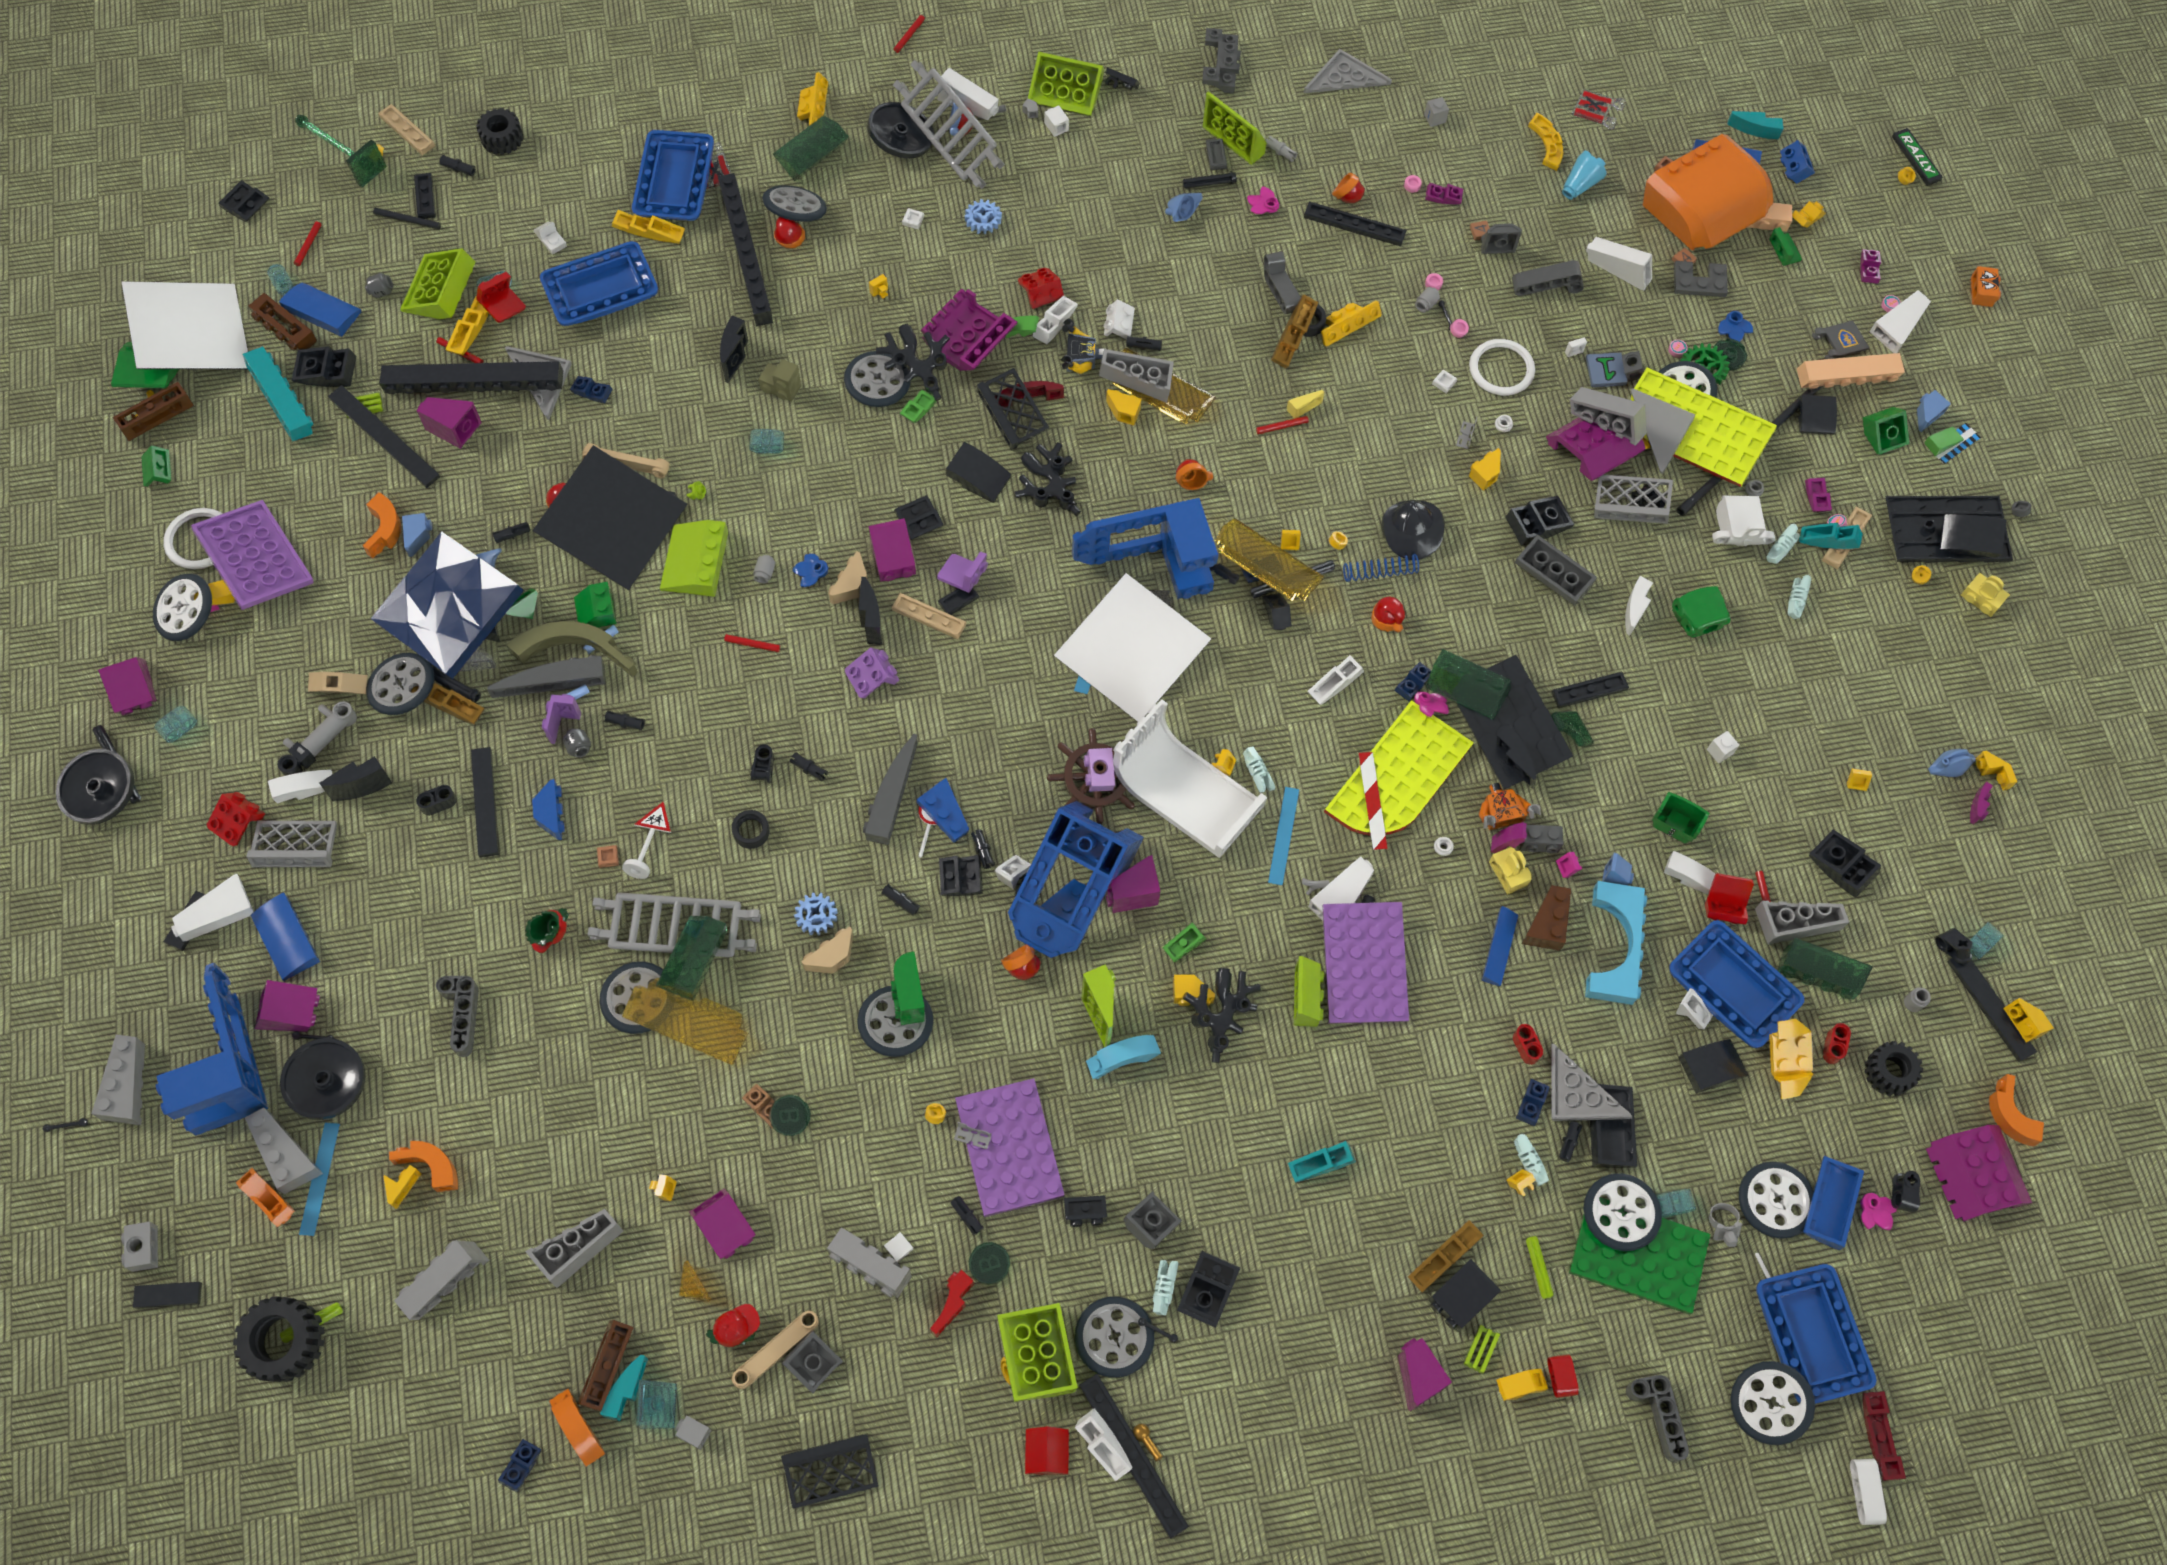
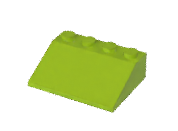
M1038 52L1028 99L1037 102L1039 105L1052 108L1060 106L1062 110L1092 116L1101 88L1104 68L1102 65Z
M1208 91L1205 100L1203 128L1217 139L1222 138L1223 143L1252 165L1265 154V139L1256 127Z
M462 248L424 254L400 310L405 313L435 319L452 318L476 261Z
M702 520L673 526L660 591L715 597L728 537L726 522Z
M1106 964L1083 974L1081 1000L1104 1048L1111 1045L1114 981L1116 980L1111 969L1108 970Z
M1060 1303L997 1315L1014 1402L1075 1393L1078 1387Z

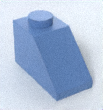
M1936 390L1930 394L1926 393L1919 400L1921 402L1917 408L1919 431H1924L1942 416L1951 404Z
M425 513L402 516L404 548L409 557L414 556L430 539V531L433 529L430 519H427Z
M1614 853L1604 868L1602 882L1627 886L1632 884L1634 873H1631L1632 865L1619 854Z

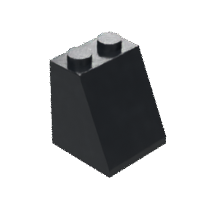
M1470 1259L1428 1301L1431 1303L1430 1307L1433 1311L1441 1314L1446 1319L1445 1323L1448 1327L1459 1332L1501 1290Z

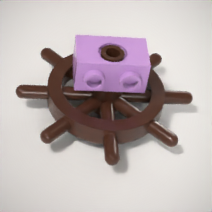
M1090 728L1088 731L1089 744L1083 745L1075 751H1072L1063 742L1058 743V749L1069 758L1064 767V772L1061 774L1047 775V780L1049 782L1064 781L1066 790L1071 796L1065 805L1078 801L1089 808H1095L1096 822L1102 824L1104 822V807L1110 806L1118 800L1128 809H1134L1135 804L1123 794L1126 788L1121 782L1118 788L1115 787V779H1118L1113 766L1114 748L1097 743L1096 730ZM1076 763L1085 772L1072 773L1073 765ZM1085 780V783L1078 790L1073 781ZM1088 790H1090V792L1094 791V798L1088 797L1084 794ZM1101 791H1108L1111 795L1102 798Z

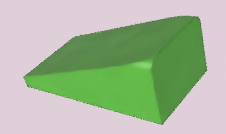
M1952 426L1929 436L1924 444L1934 456H1937L1964 439Z
M1192 922L1162 948L1175 963L1204 942L1206 938Z

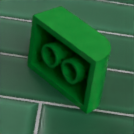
M915 951L901 955L894 965V981H891V994L895 1006V1017L900 1019L901 1025L925 1022L924 1002Z

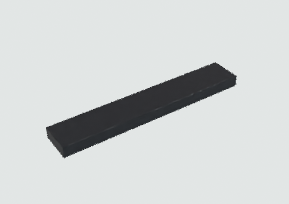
M1310 201L1304 214L1306 219L1400 247L1407 231Z
M491 747L471 749L479 858L499 855L492 749Z
M1953 958L1948 960L1947 962L2017 1061L2021 1062L2035 1054L2037 1050L2030 1041L2025 1042L2003 1009L2005 1007L1974 962L1971 960L1969 963L1961 964L1957 963Z

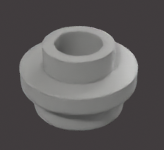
M1752 480L1747 483L1745 490L1749 496H1761L1764 492V486L1761 481Z

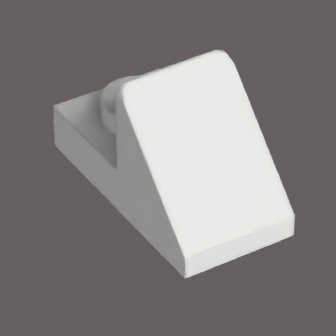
M547 222L534 229V233L552 255L567 247L564 239L556 231L554 222Z
M1015 855L998 866L995 872L1001 882L1015 889L1019 877L1028 872L1031 864Z
M1689 989L1676 1012L1677 1015L1688 1016L1698 1029H1705L1713 1016L1693 989Z

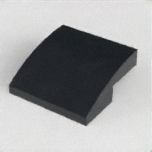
M241 180L219 202V206L238 219L247 222L269 200V197L256 187L252 188Z
M1801 395L1799 398L1801 414L1798 416L1800 433L1834 435L1837 423L1836 397Z
M928 495L894 509L898 520L905 518L910 540L944 526Z
M958 855L939 858L941 896L983 894L981 859L979 855L962 858Z

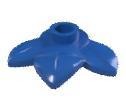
M1732 311L1727 314L1725 320L1720 322L1718 332L1720 335L1728 334V337L1733 342L1739 343L1743 339L1744 333H1753V326L1749 321L1743 319L1742 313Z
M806 554L804 561L794 566L793 572L802 576L801 587H809L814 585L819 578L827 575L828 564L824 560H820L816 554Z

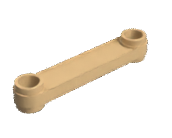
M588 443L582 452V459H584L593 445L597 448L599 447ZM599 448L633 470L650 473L657 478H665L668 473L669 462L664 459L657 458L653 460Z
M813 1311L803 1312L740 1366L732 1376L734 1386L738 1389L748 1388L798 1345L811 1331H814L819 1324V1318ZM808 1316H812L815 1319L814 1323L810 1326H806L803 1323L804 1319ZM740 1374H747V1381L743 1384H738L737 1377Z

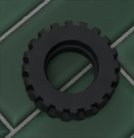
M275 1296L270 1299L260 1300L258 1302L259 1305L253 1304L248 1308L249 1314H243L240 1318L242 1323L240 1326H236L237 1338L233 1339V1345L237 1346L234 1355L235 1358L241 1359L238 1362L241 1369H247L246 1373L249 1376L256 1377V1379L262 1381L288 1382L292 1381L294 1377L299 1378L305 1374L304 1369L310 1370L315 1365L313 1360L319 1359L321 1352H318L320 1346L324 1347L325 1340H321V1334H325L324 1327L319 1325L322 1322L320 1315H314L316 1310L312 1306H308L306 1302L288 1297ZM282 1318L287 1319L294 1332L292 1346L284 1357L279 1360H273L265 1349L266 1334L276 1321Z

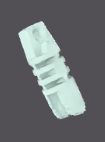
M1795 524L1788 526L1772 546L1766 556L1768 562L1777 564L1798 541L1800 535L1797 533L1798 527Z
M1809 575L1803 576L1802 580L1801 578L1794 579L1788 602V615L1793 619L1801 617L1806 605L1811 583Z
M1248 747L1243 755L1246 766L1259 792H1264L1266 787L1269 791L1274 790L1275 784L1262 758L1254 747Z
M1525 1134L1518 1135L1514 1141V1146H1516L1518 1156L1524 1168L1534 1175L1536 1186L1545 1184L1549 1179L1535 1147L1532 1146Z
M1166 1260L1160 1261L1157 1275L1158 1280L1156 1281L1155 1293L1153 1295V1312L1158 1315H1166L1168 1306L1171 1303L1178 1261H1172L1169 1268Z

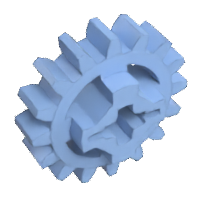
M980 199V203L974 201V205L969 204L968 209L965 210L967 227L971 226V231L976 229L977 234L981 231L986 234L988 230L992 233L993 228L998 229V224H1001L1002 212H1000L999 206L995 207V202L990 204L989 200L983 202Z
M812 893L811 898L805 895V901L799 900L800 907H795L797 914L794 917L795 920H798L796 922L797 926H802V932L809 930V935H812L815 931L820 936V931L822 930L828 933L827 927L833 928L832 921H837V916L835 915L838 912L837 908H834L835 902H830L829 896L824 899L822 893L818 897L815 896V893ZM827 908L829 910L828 917L825 914ZM804 911H805L806 914H807V916L805 917L806 920L803 919V913H804Z

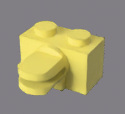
M1979 573L1963 591L1961 596L1979 608L1981 612L1992 617L2010 594L2002 589L2004 583L2000 578L1993 575L1987 578Z
M1512 847L1493 854L1489 860L1507 895L1528 886L1532 880L1530 870L1527 867L1525 868L1526 860L1523 854Z

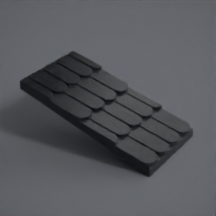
M1885 496L1897 562L1935 563L1958 561L1962 563L1984 561V563L2013 561L2007 528H2005L2002 555L1997 558L1981 555L1974 557L1939 550L1945 514L1976 515L2004 519L2000 496Z
M1513 655L1448 687L1503 790L1524 781L1505 763L1506 753L1496 745L1497 735L1507 725L1517 733L1528 749L1536 774L1573 757L1566 741L1517 655Z

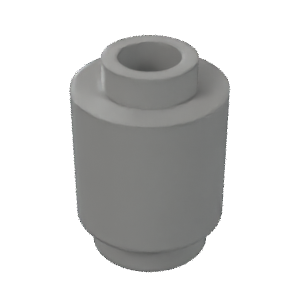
M1427 287L1416 299V308L1422 313L1429 311L1440 300L1438 290Z
M763 555L758 557L753 572L755 581L766 584L771 579L776 564L771 556Z
M1925 988L1913 989L1904 998L1905 1007L1911 1012L1921 1011L1930 1003L1929 991Z

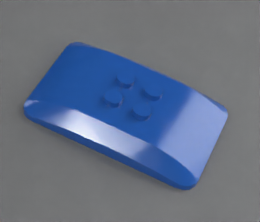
M665 130L650 131L646 136L632 203V212L641 217L651 218L653 215L662 219L696 220L700 216L706 192L714 147L713 137L703 133Z
M634 241L544 270L540 274V281L558 323L562 326H569L611 314L647 300L658 293L657 283L640 245Z
M1716 920L1711 922L1669 965V971L1672 976L1687 991L1693 989L1703 1000L1708 1011L1752 1048L1762 1047L1770 1039L1769 1034L1778 1031L1777 1022L1788 1020L1804 1003L1803 994L1722 921Z
M1822 1264L1763 1279L1757 1284L1758 1299L1780 1362L1796 1369L1804 1376L1812 1389L1815 1404L1870 1390L1876 1385V1375L1837 1272L1831 1265ZM1793 1393L1797 1402L1801 1403L1800 1396Z

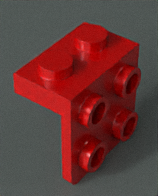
M1040 268L1037 272L1024 274L1021 278L1017 279L1018 283L1027 291L1032 309L1057 301L1064 296L1060 278L1049 268Z
M507 272L497 274L493 279L480 283L477 289L476 300L498 323L515 316L526 308V305L510 289L511 276Z
M225 793L220 796L207 822V828L229 845L237 846L249 822L263 820L266 813L260 810L257 804L245 799L242 793Z
M1720 873L1715 874L1705 902L1707 918L1746 925L1748 921L1746 906L1754 886L1753 880Z

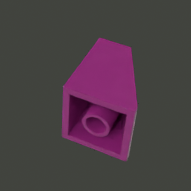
M427 397L424 402L419 404L416 410L426 431L459 449L462 448L482 423L476 407L471 401Z
M905 518L868 526L870 543L880 582H889L896 578H907L916 574V566Z
M134 657L98 669L114 713H121L122 716L133 713L135 708L146 709L151 707L153 702L157 701L145 659Z
M1153 855L1146 857L1112 880L1106 896L1107 906L1111 907L1112 913L1157 906L1159 904L1161 891Z
M267 980L261 993L254 1029L308 1032L310 1026L314 1027L316 1014H313V1010L319 1004L320 995H316L318 988Z
M725 1188L689 1212L719 1259L731 1257L736 1252V1248L741 1245L743 1247L753 1241L752 1237L756 1235Z
M1413 1338L1405 1343L1401 1348L1402 1352L1398 1355L1407 1408L1410 1412L1452 1383L1423 1338L1418 1341Z

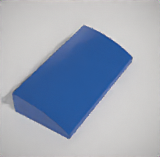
M303 282L290 289L279 301L280 305L289 313L340 337L345 334L362 312L361 309Z
M284 892L260 906L250 915L283 981L320 962L288 896Z
M1826 1156L1823 1157L1803 1230L1804 1234L1837 1250L1845 1247L1864 1175L1863 1170Z

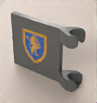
M1854 321L1826 328L1818 327L1814 330L1815 333L1812 334L1814 340L1826 336L1833 349L1827 352L1828 355H1825V359H1836L1869 349Z

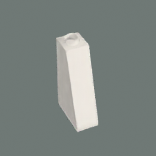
M950 68L941 76L964 105L970 108L973 115L985 120H989L992 115H996L999 109L998 98ZM942 90L938 94L937 99L943 102L948 95Z
M1595 237L1592 243L1588 244L1586 252L1588 253V261L1643 291L1652 280V254Z
M1917 290L1877 320L1870 333L1892 353H1898L1931 301Z
M1360 856L1310 900L1308 907L1323 921V904L1356 903L1374 872L1372 864Z
M238 874L231 876L172 918L174 925L171 927L175 937L179 936L183 942L249 917L253 913V909Z

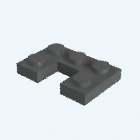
M1675 261L1674 294L1726 297L1728 294L1727 264L1709 263L1708 277L1693 276V262Z

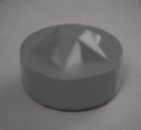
M2017 501L2012 505V514L2017 517H2025L2031 513V504L2027 501Z

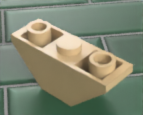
M856 551L854 556L849 558L847 567L838 575V581L830 587L828 592L830 603L837 604L860 597L861 577H866L867 579L860 552Z
M310 672L308 692L367 694L368 675L342 672Z
M851 927L839 930L833 939L824 941L814 953L810 952L805 955L803 961H801L804 970L834 974L849 963L853 941Z

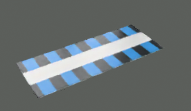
M1967 423L1957 429V432L1964 440L1936 456L1943 464L1981 438Z

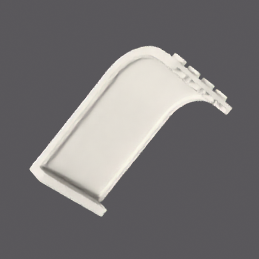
M1161 699L1157 705L1153 704L1146 717L1142 716L1134 730L1130 729L1125 736L1126 739L1123 742H1118L1113 750L1115 752L1113 758L1115 773L1120 782L1134 797L1220 858L1264 807L1267 797L1262 793L1256 797L1183 745L1167 726L1165 713L1168 703Z

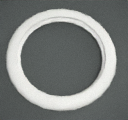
M1493 339L1479 345L1470 357L1469 367L1473 379L1482 389L1500 396L1517 394L1525 390L1535 376V363L1531 354L1523 346L1511 340ZM1495 347L1511 349L1524 359L1527 368L1526 375L1519 384L1512 387H1499L1490 384L1480 375L1478 370V362L1481 355Z
M196 508L177 516L170 523L164 535V550L168 558L176 565L186 569L196 570L213 566L210 558L191 561L179 556L174 550L173 537L177 529L190 519L203 516L212 518L223 513L209 508Z

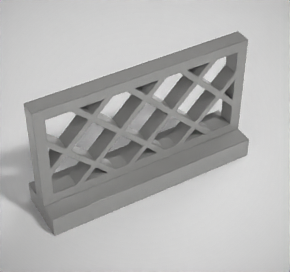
M1602 475L1598 480L1594 518L1668 524L1673 480ZM1602 481H1611L1613 486L1606 490L1602 486ZM1623 482H1629L1632 487L1624 491L1620 485ZM1643 483L1648 484L1651 488L1643 493L1638 486ZM1660 485H1669L1668 490L1663 494L1657 489ZM1615 488L1622 493L1616 498L1609 493ZM1635 489L1640 495L1633 500L1628 493ZM1651 491H1654L1659 496L1653 501L1646 496ZM1605 495L1612 500L1608 504L1600 503V499ZM1625 496L1630 503L1621 505L1618 500ZM1644 498L1649 504L1641 507L1636 502ZM1662 499L1667 505L1666 508H1658L1655 503Z
M257 821L252 847L247 852V859L252 867H331L333 861L331 854L337 822ZM262 827H271L273 829L265 836L261 833ZM285 827L293 829L284 836L279 832ZM305 827H310L312 830L304 836L299 832ZM324 827H331L330 831L324 836L319 832ZM277 833L281 838L271 844L268 839ZM297 833L300 839L291 844L288 839ZM317 834L320 839L311 844L307 839ZM264 842L269 845L265 850H257L258 846ZM283 842H286L289 845V847H287L284 850L276 849V847L281 845ZM303 842L308 845L304 850L296 849ZM323 842L327 844L326 850L316 849Z

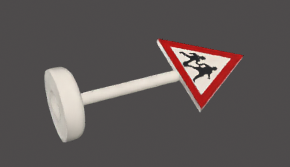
M664 801L634 824V826L650 829L638 860L628 859L622 866L624 872L634 878L646 879L650 874V868L642 861L655 830L671 833Z

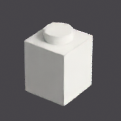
M1060 106L1050 108L1044 112V123L1054 137L1069 131V119Z
M1726 731L1711 742L1707 751L1719 764L1732 756L1740 745Z

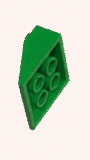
M127 342L119 350L111 386L167 388L180 369H136L132 342Z

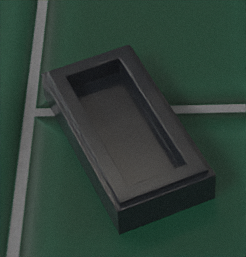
M957 588L939 599L938 604L945 613L952 615L977 600L979 595L974 588L969 593Z

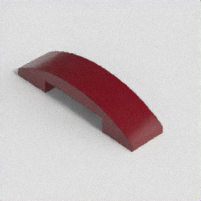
M1049 381L1023 382L1031 397L1045 395L1046 401L1064 398V386L1062 384ZM1007 387L1002 390L1001 394L1011 397L1013 389ZM1015 390L1013 398L1022 399L1025 395L1022 391ZM1000 398L998 403L1001 407H1008L1010 400Z
M1885 1392L1863 1393L1862 1402L1865 1425L1871 1451L1878 1464L1879 1473L1883 1481L1906 1479L1901 1456L1897 1457L1887 1414L1890 1412Z

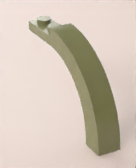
M559 621L542 624L521 633L506 644L509 652L523 664L532 656L553 646L563 644L589 645L606 655L632 678L638 673L635 661L631 657L623 655V652L617 647L611 635L585 623Z

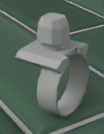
M1727 1203L1715 1204L1709 1214V1222L1716 1229L1713 1240H1724L1728 1247H1735L1737 1245L1742 1228V1223L1739 1222V1212L1732 1205ZM1719 1209L1730 1211L1736 1217L1737 1222L1733 1226L1726 1227L1714 1220L1712 1212Z

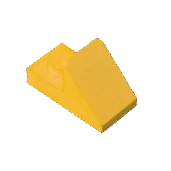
M409 1165L407 1169L400 1173L398 1182L385 1175L383 1176L387 1202L393 1208L397 1209L421 1173Z

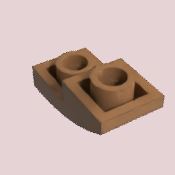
M755 1084L742 1099L773 1129L770 1113L775 1101L758 1084Z

